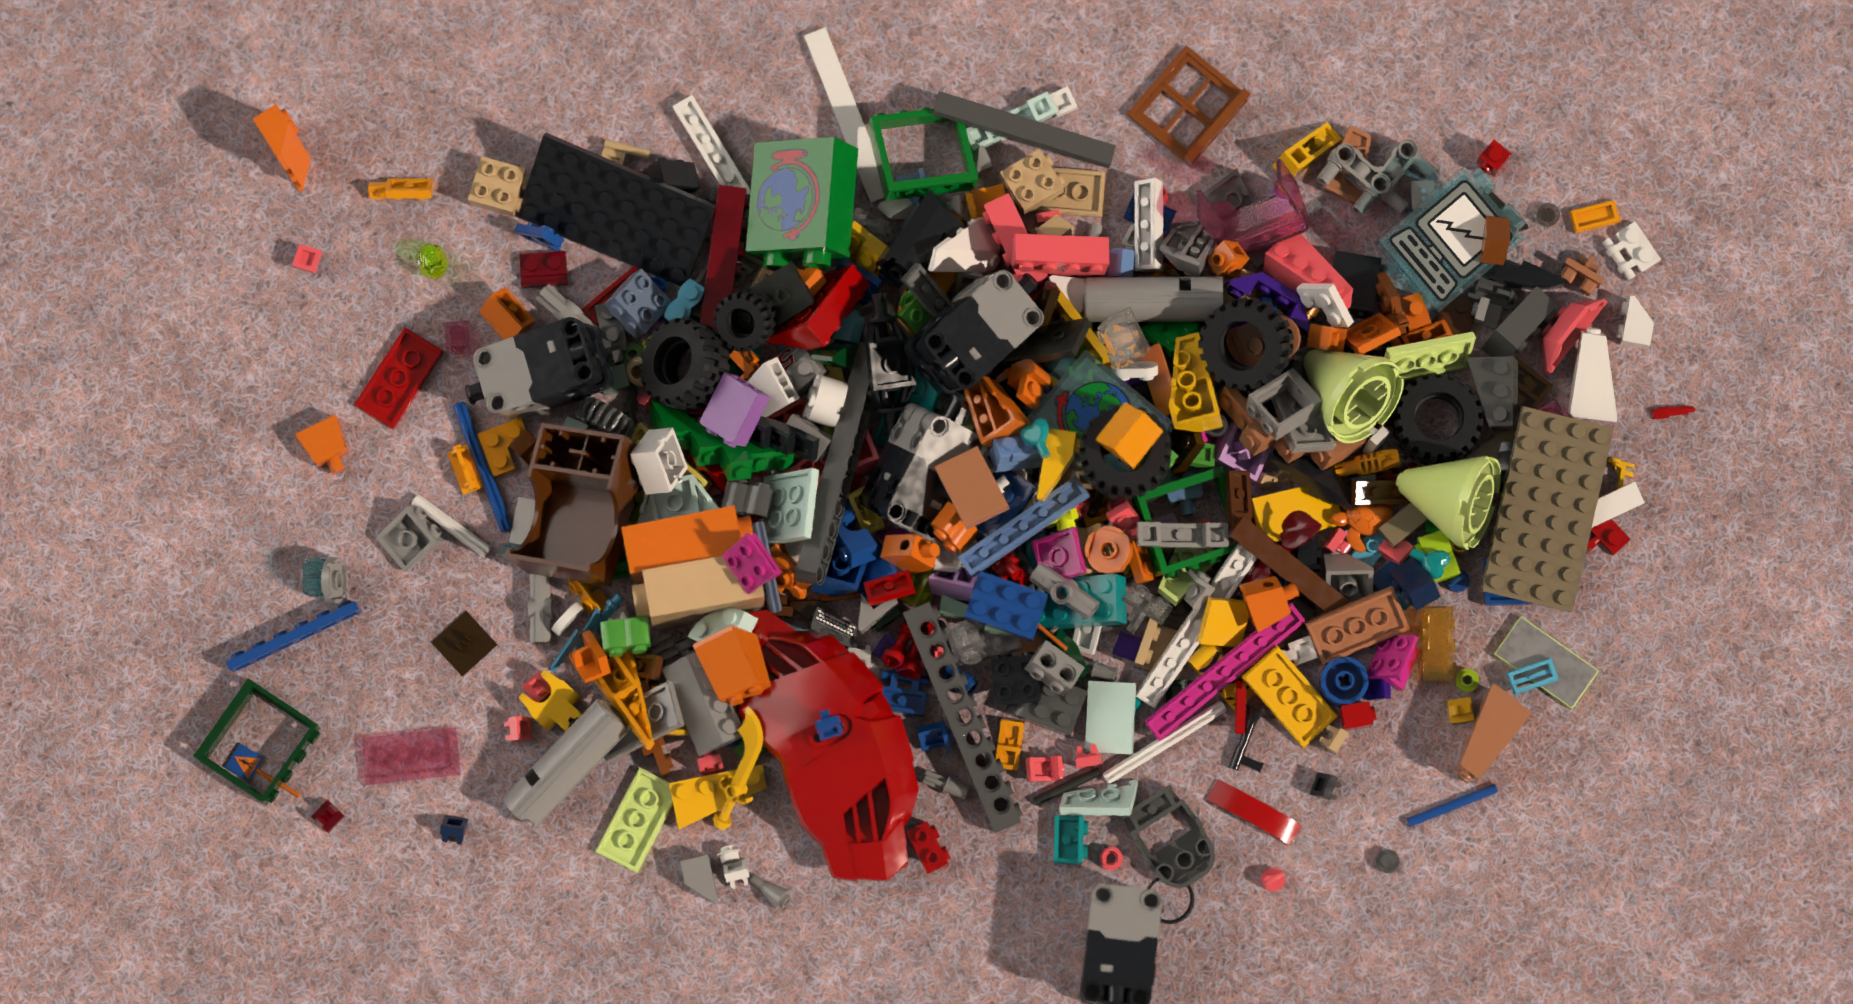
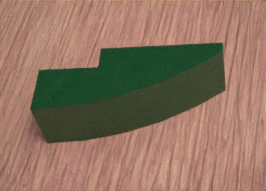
M832 342L816 350L812 354L811 359L830 367L852 369L859 344Z

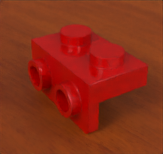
M928 821L907 831V835L927 874L939 868L941 870L949 866L947 860L951 859L945 846L940 847L937 841L940 835L934 824L930 826Z

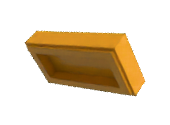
M1615 200L1569 211L1575 234L1621 222Z

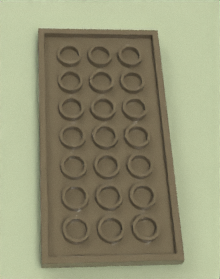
M1521 407L1480 591L1573 612L1614 428L1529 407Z

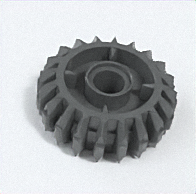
M584 396L578 403L575 411L577 418L599 432L625 435L630 439L634 429L637 427L636 423L627 415L595 397Z

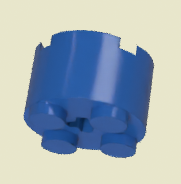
M1342 657L1330 661L1319 678V690L1327 702L1337 707L1357 703L1364 696L1369 685L1365 667L1358 660L1350 657ZM1345 677L1348 679V685L1342 687L1338 679L1342 680Z

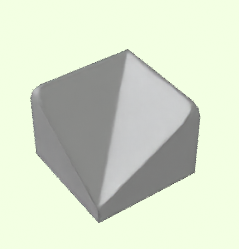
M981 145L972 153L978 177L993 169L985 147Z

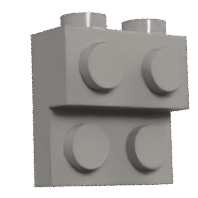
M415 505L407 506L376 536V539L405 573L409 572L424 556H428L444 541L440 536L442 534L441 529L435 524H430L426 519V511L422 507H416Z

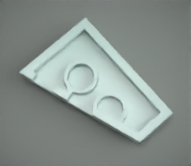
M1138 780L1129 781L1130 785L1117 787L1116 783L1109 784L1107 789L1098 791L1088 788L1063 793L1059 807L1060 815L1131 816L1138 790Z

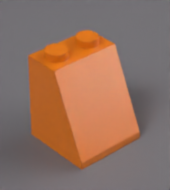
M730 625L693 644L694 650L719 701L736 706L742 704L744 699L763 693V690L771 687L756 634Z

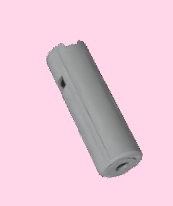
M1086 277L1083 286L1084 318H1088L1090 322H1204L1209 315L1214 313L1216 308L1223 305V277Z
M596 699L503 797L505 805L520 821L529 819L532 822L531 827L536 829L628 733L629 726L609 703Z

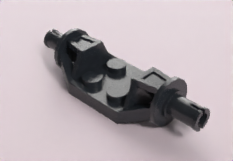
M883 292L871 294L874 315L865 318V322H868L865 347L869 387L876 406L874 412L884 414L885 435H890L898 421V412L905 409L916 386L915 366L904 352V345L911 336L899 322L898 315H890L888 313L887 293ZM887 321H889L894 335H888ZM900 390L897 405H893L894 391Z

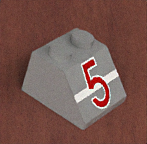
M788 346L776 357H778L797 394L801 397L809 390L810 385H813L816 374L826 376L830 371L824 364L811 359L814 353L812 349L806 350Z

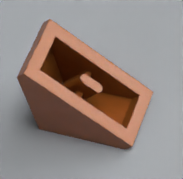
M1486 216L1480 263L1504 265L1510 244V219Z

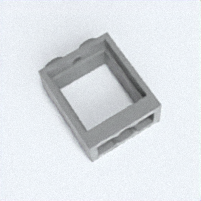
M1292 368L1249 394L1246 409L1248 414L1261 424L1266 434H1270L1275 440H1278L1319 415L1323 400ZM1287 390L1303 409L1278 423L1262 405Z

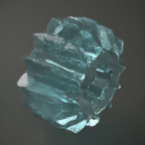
M320 557L305 559L302 578V591L305 595L311 597L323 596L321 572L326 559H321Z

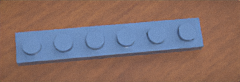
M1074 476L1051 492L1044 502L1038 501L958 556V558L973 578L980 571L995 563L1090 496L1078 478Z

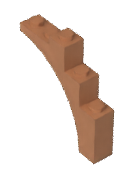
M1224 387L1217 398L1221 408L1225 410L1235 425L1242 431L1239 440L1252 456L1274 446L1279 455L1287 463H1290L1308 453L1323 471L1361 451L1370 438L1369 436L1355 443H1343L1333 437L1336 443L1333 451L1291 453L1285 435L1275 440L1270 434L1268 435L1264 432L1261 424L1255 418L1248 414L1246 409L1248 399L1236 388ZM1273 416V418H1274L1278 423H1280L1279 420H1278V418L1275 417V416Z

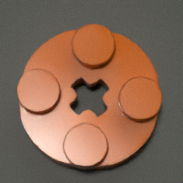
M1103 526L1088 537L1085 544V555L1093 569L1104 574L1120 573L1125 570L1132 558L1133 541L1123 530L1114 526ZM1110 544H1113L1114 552L1107 556L1104 547H1109Z

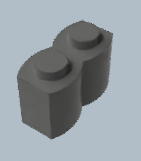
M745 480L727 482L721 508L734 505L737 514L740 516L770 520L776 492L770 489V485L757 482L756 486L748 485V481Z

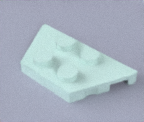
M691 474L682 476V482L675 485L671 492L647 495L644 493L645 497L639 510L640 515L637 524L717 509L719 507L697 478Z

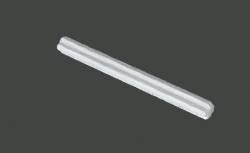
M1218 701L1187 720L1160 741L1158 739L1105 771L1103 773L1105 781L1108 784L1116 781L1227 711L1226 706L1222 701Z

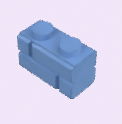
M1021 435L994 438L989 452L995 472L1028 469V467L1037 468L1041 467L1043 461L1037 447L1025 443Z

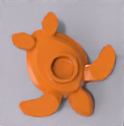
M1394 504L1354 505L1352 510L1342 507L1346 512L1333 514L1330 522L1340 527L1349 524L1350 528L1346 537L1347 543L1351 545L1353 550L1362 553L1366 550V547L1360 538V534L1374 535L1378 533V529L1392 518L1393 511L1391 509L1394 507Z
M773 544L770 547L771 557L782 571L776 577L779 595L784 589H789L794 597L804 600L807 595L806 589L811 584L797 582L795 578L797 562L789 554L782 551L779 544Z

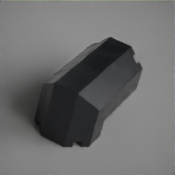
M932 190L923 193L876 261V266L881 267L878 271L879 275L893 287L900 289L901 286H905L901 281L902 277L915 263H920L929 274L928 268L934 247L947 237L954 238L957 230L964 228L965 223L963 222H965V219Z

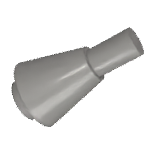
M756 874L750 879V882L761 890L776 910L780 907L785 908L790 902L789 889L766 882Z

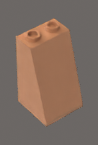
M1495 683L1484 695L1455 768L1459 772L1457 776L1467 784L1470 781L1474 784L1483 776L1532 714V712Z

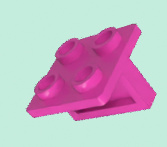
M756 533L744 535L722 556L748 595L782 573Z
M1397 635L1379 642L1367 672L1368 678L1383 679L1396 691H1404L1419 653V649L1415 647L1418 637L1416 635Z

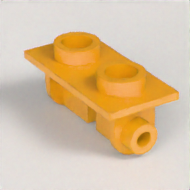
M459 444L452 447L453 450L447 452L463 495L484 488L468 445L461 446Z
M567 580L570 591L574 595H578L585 612L592 615L596 607H598L599 612L600 610L603 611L608 599L599 588L594 592L590 590L596 585Z

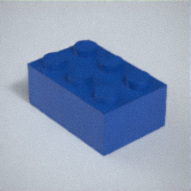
M980 571L965 613V619L1033 642L1048 600V594Z

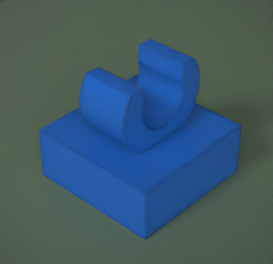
M829 709L819 712L821 720L816 721L815 724L820 741L844 734L838 715L831 717Z

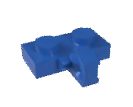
M530 222L527 225L517 223L514 230L515 233L525 239L543 244L553 251H560L561 245L564 242V239L559 234L554 233L555 230L545 225H542L540 228Z

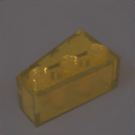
M1424 606L1420 612L1422 683H1450L1453 677H1456V662H1453V653L1456 652V642L1453 639V630L1455 629L1453 606Z

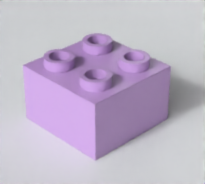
M1227 419V431L1217 437L1214 443L1216 445L1214 466L1217 468L1222 466L1224 472L1228 470L1249 471L1251 482H1257L1272 447L1252 456L1239 440L1242 434L1240 428L1235 425L1232 419Z

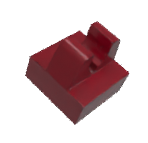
M326 800L311 817L327 833H330L345 816L329 800Z

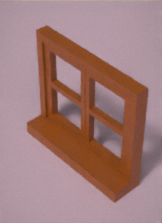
M1186 45L1129 110L1127 116L1191 167L1248 102L1251 93L1245 88L1239 89ZM1187 63L1207 78L1189 100L1169 85ZM1210 82L1230 97L1212 120L1192 104ZM1162 92L1182 107L1164 129L1144 114ZM1185 111L1189 112L1206 126L1187 148L1167 133Z

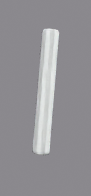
M417 495L413 499L412 505L422 507L426 511L427 517L481 557L488 555L491 547L421 495Z

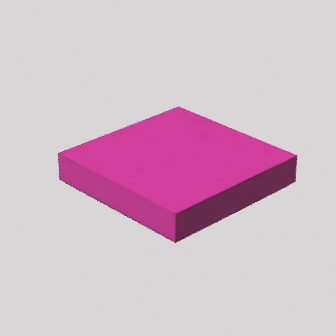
M1076 527L1031 541L1037 566L1042 562L1065 579L1087 573Z

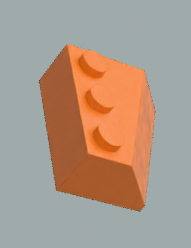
M277 104L252 119L300 192L304 188L311 157L297 137L296 133L300 131L286 109L280 110Z

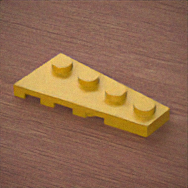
M762 764L753 767L746 782L748 790L744 794V798L767 788ZM737 769L669 783L678 830L723 809L728 797L725 795V791L720 788L719 780L722 777L728 776L727 784L730 785Z

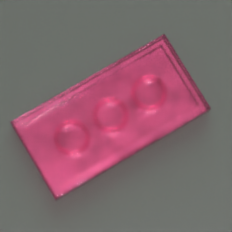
M456 727L362 738L367 786L461 775Z

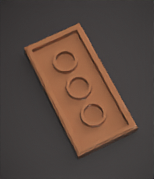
M1393 586L1304 622L1322 666L1334 659L1348 656L1410 630Z

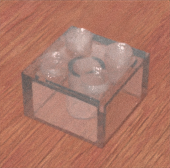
M1131 307L1105 318L1098 326V338L1102 344H1106L1109 350L1107 353L1108 358L1113 366H1117L1118 370L1144 359L1151 349Z

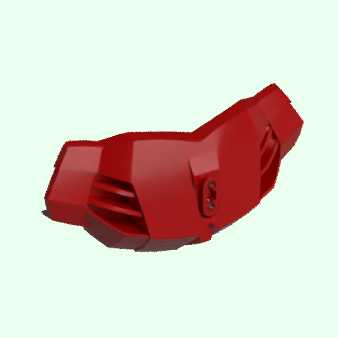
M766 609L750 612V615L758 618L752 633L758 636L771 687L763 690V693L744 699L742 704L737 705L738 713L745 720V709L749 706L758 717L763 732V745L781 762L786 786L802 828L822 847L832 878L858 882V880H890L902 868L908 866L905 825L911 817L919 791L913 766L914 757L901 716L894 714L889 702L882 693L884 686L854 652L851 653L833 635L814 631H795L783 620ZM829 709L831 717L839 716L840 722L844 725L842 729L844 734L816 743L813 740V737L818 734L815 722L821 720L820 711Z

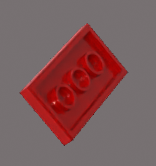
M404 327L354 406L394 430L444 351Z

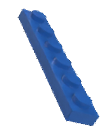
M345 601L338 605L339 609L321 612L316 616L317 619L308 622V620L302 621L295 625L296 629L288 633L286 630L275 634L273 636L274 639L269 642L260 641L252 645V650L245 653L244 651L234 653L230 656L231 659L226 661L228 668L234 673L347 620L362 611L356 601Z

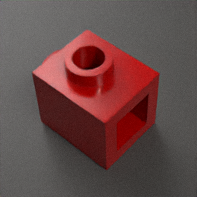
M1493 139L1479 156L1476 163L1484 173L1495 177L1507 163L1512 153Z
M1369 701L1342 705L1339 708L1342 727L1345 731L1372 727L1373 721L1376 720L1374 706L1370 707Z

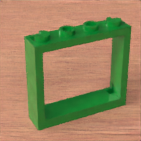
M928 107L921 108L918 111L908 112L907 110H901L894 114L878 113L871 116L867 128L885 201L921 197L923 193L932 190L936 195L975 190L979 179L965 124L953 121L966 173L894 182L881 129L952 120L933 115V109Z
M1223 467L1214 468L1158 486L1153 491H1147L1146 495L1142 497L1138 495L1132 496L1133 508L1140 516L1142 522H1152L1146 503L1147 500L1214 479L1227 517L1225 473ZM1234 540L1235 544L1168 566L1166 565L1161 548H1146L1155 576L1164 575L1165 579L1178 575L1177 570L1185 568L1186 572H1188L1190 569L1200 568L1198 563L1207 561V564L1210 565L1221 561L1220 556L1225 554L1229 556L1237 542Z

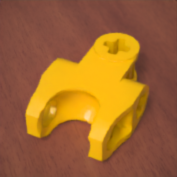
M544 669L540 675L551 687L550 697L546 701L535 702L527 694L522 693L518 698L529 710L531 716L547 731L556 723L564 731H567L570 725L568 719L570 717L573 719L579 718L582 715L573 706L581 696L565 681Z

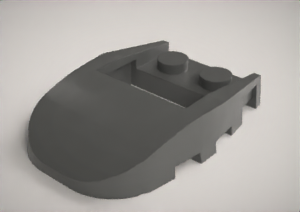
M1170 784L1133 807L1131 816H1122L1140 856L1166 885L1173 888L1187 887L1205 876L1213 867L1215 861L1214 848L1210 838L1206 835L1199 817H1196L1183 799L1180 800L1172 791ZM1178 808L1191 831L1152 855L1138 833Z

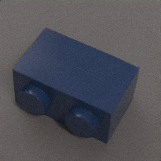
M1414 558L1389 571L1392 577L1390 584L1393 586L1395 593H1400L1406 605L1411 604L1416 611L1441 597L1434 579Z

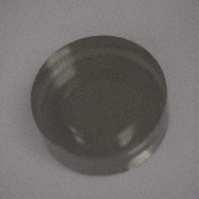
M1552 203L1541 205L1536 212V219L1543 227L1554 226L1560 218L1558 207Z

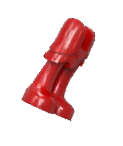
M905 620L897 633L900 634L891 649H887L883 653L882 661L890 668H897L896 672L901 676L919 679L922 674V667L916 663L919 651ZM929 621L922 623L920 627L922 634L931 635L934 625ZM913 639L907 653L904 656L903 652L908 641Z

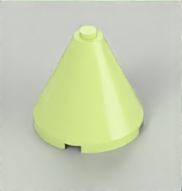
M1322 349L1309 351L1304 357L1303 366L1311 388L1323 400L1320 412L1328 432L1338 441L1355 443L1369 437L1371 433L1368 430L1377 423L1382 426L1395 410L1403 391L1404 379L1399 375V370L1401 369L1390 359Z
M1481 456L1404 470L1403 473H1399L1396 486H1398L1399 492L1456 546L1468 550L1469 547H1476L1481 541L1493 517L1496 506L1491 504L1494 492L1499 493L1501 467L1497 459Z

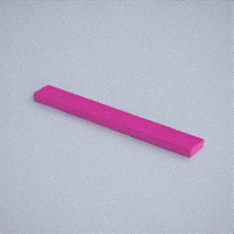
M1291 602L1288 603L1291 611L1288 616L1260 632H1257V630L1252 632L1144 721L1159 741L1306 622Z

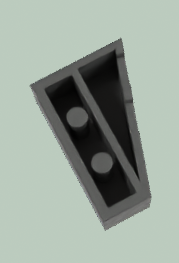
M1536 287L1498 326L1481 349L1490 357L1512 356L1515 352L1519 354L1528 345L1525 341L1529 337L1533 340L1542 330L1539 326L1542 323L1547 325L1555 316L1553 310L1558 304L1540 288Z
M1514 356L1467 357L1489 427L1493 431H1516L1518 361Z

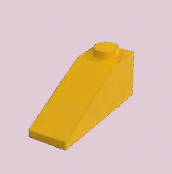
M1326 122L1284 151L1272 167L1282 178L1292 181L1339 143L1342 138Z
M1049 428L1046 446L1050 456L1044 458L1042 462L1037 494L1038 501L1044 502L1075 459L1076 453H1080V441L1082 439H1078L1079 435L1076 432Z

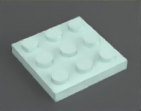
M808 468L764 477L763 483L770 485V489L776 492L770 520L759 519V521H763L765 524L769 546L775 543L783 544L811 539L819 470Z

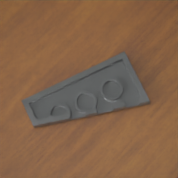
M1236 168L1202 193L1200 198L1234 242L1239 243L1250 258L1249 261L1255 269H1258L1264 264L1265 253L1272 248V245L1250 200L1249 193L1241 180L1240 173Z

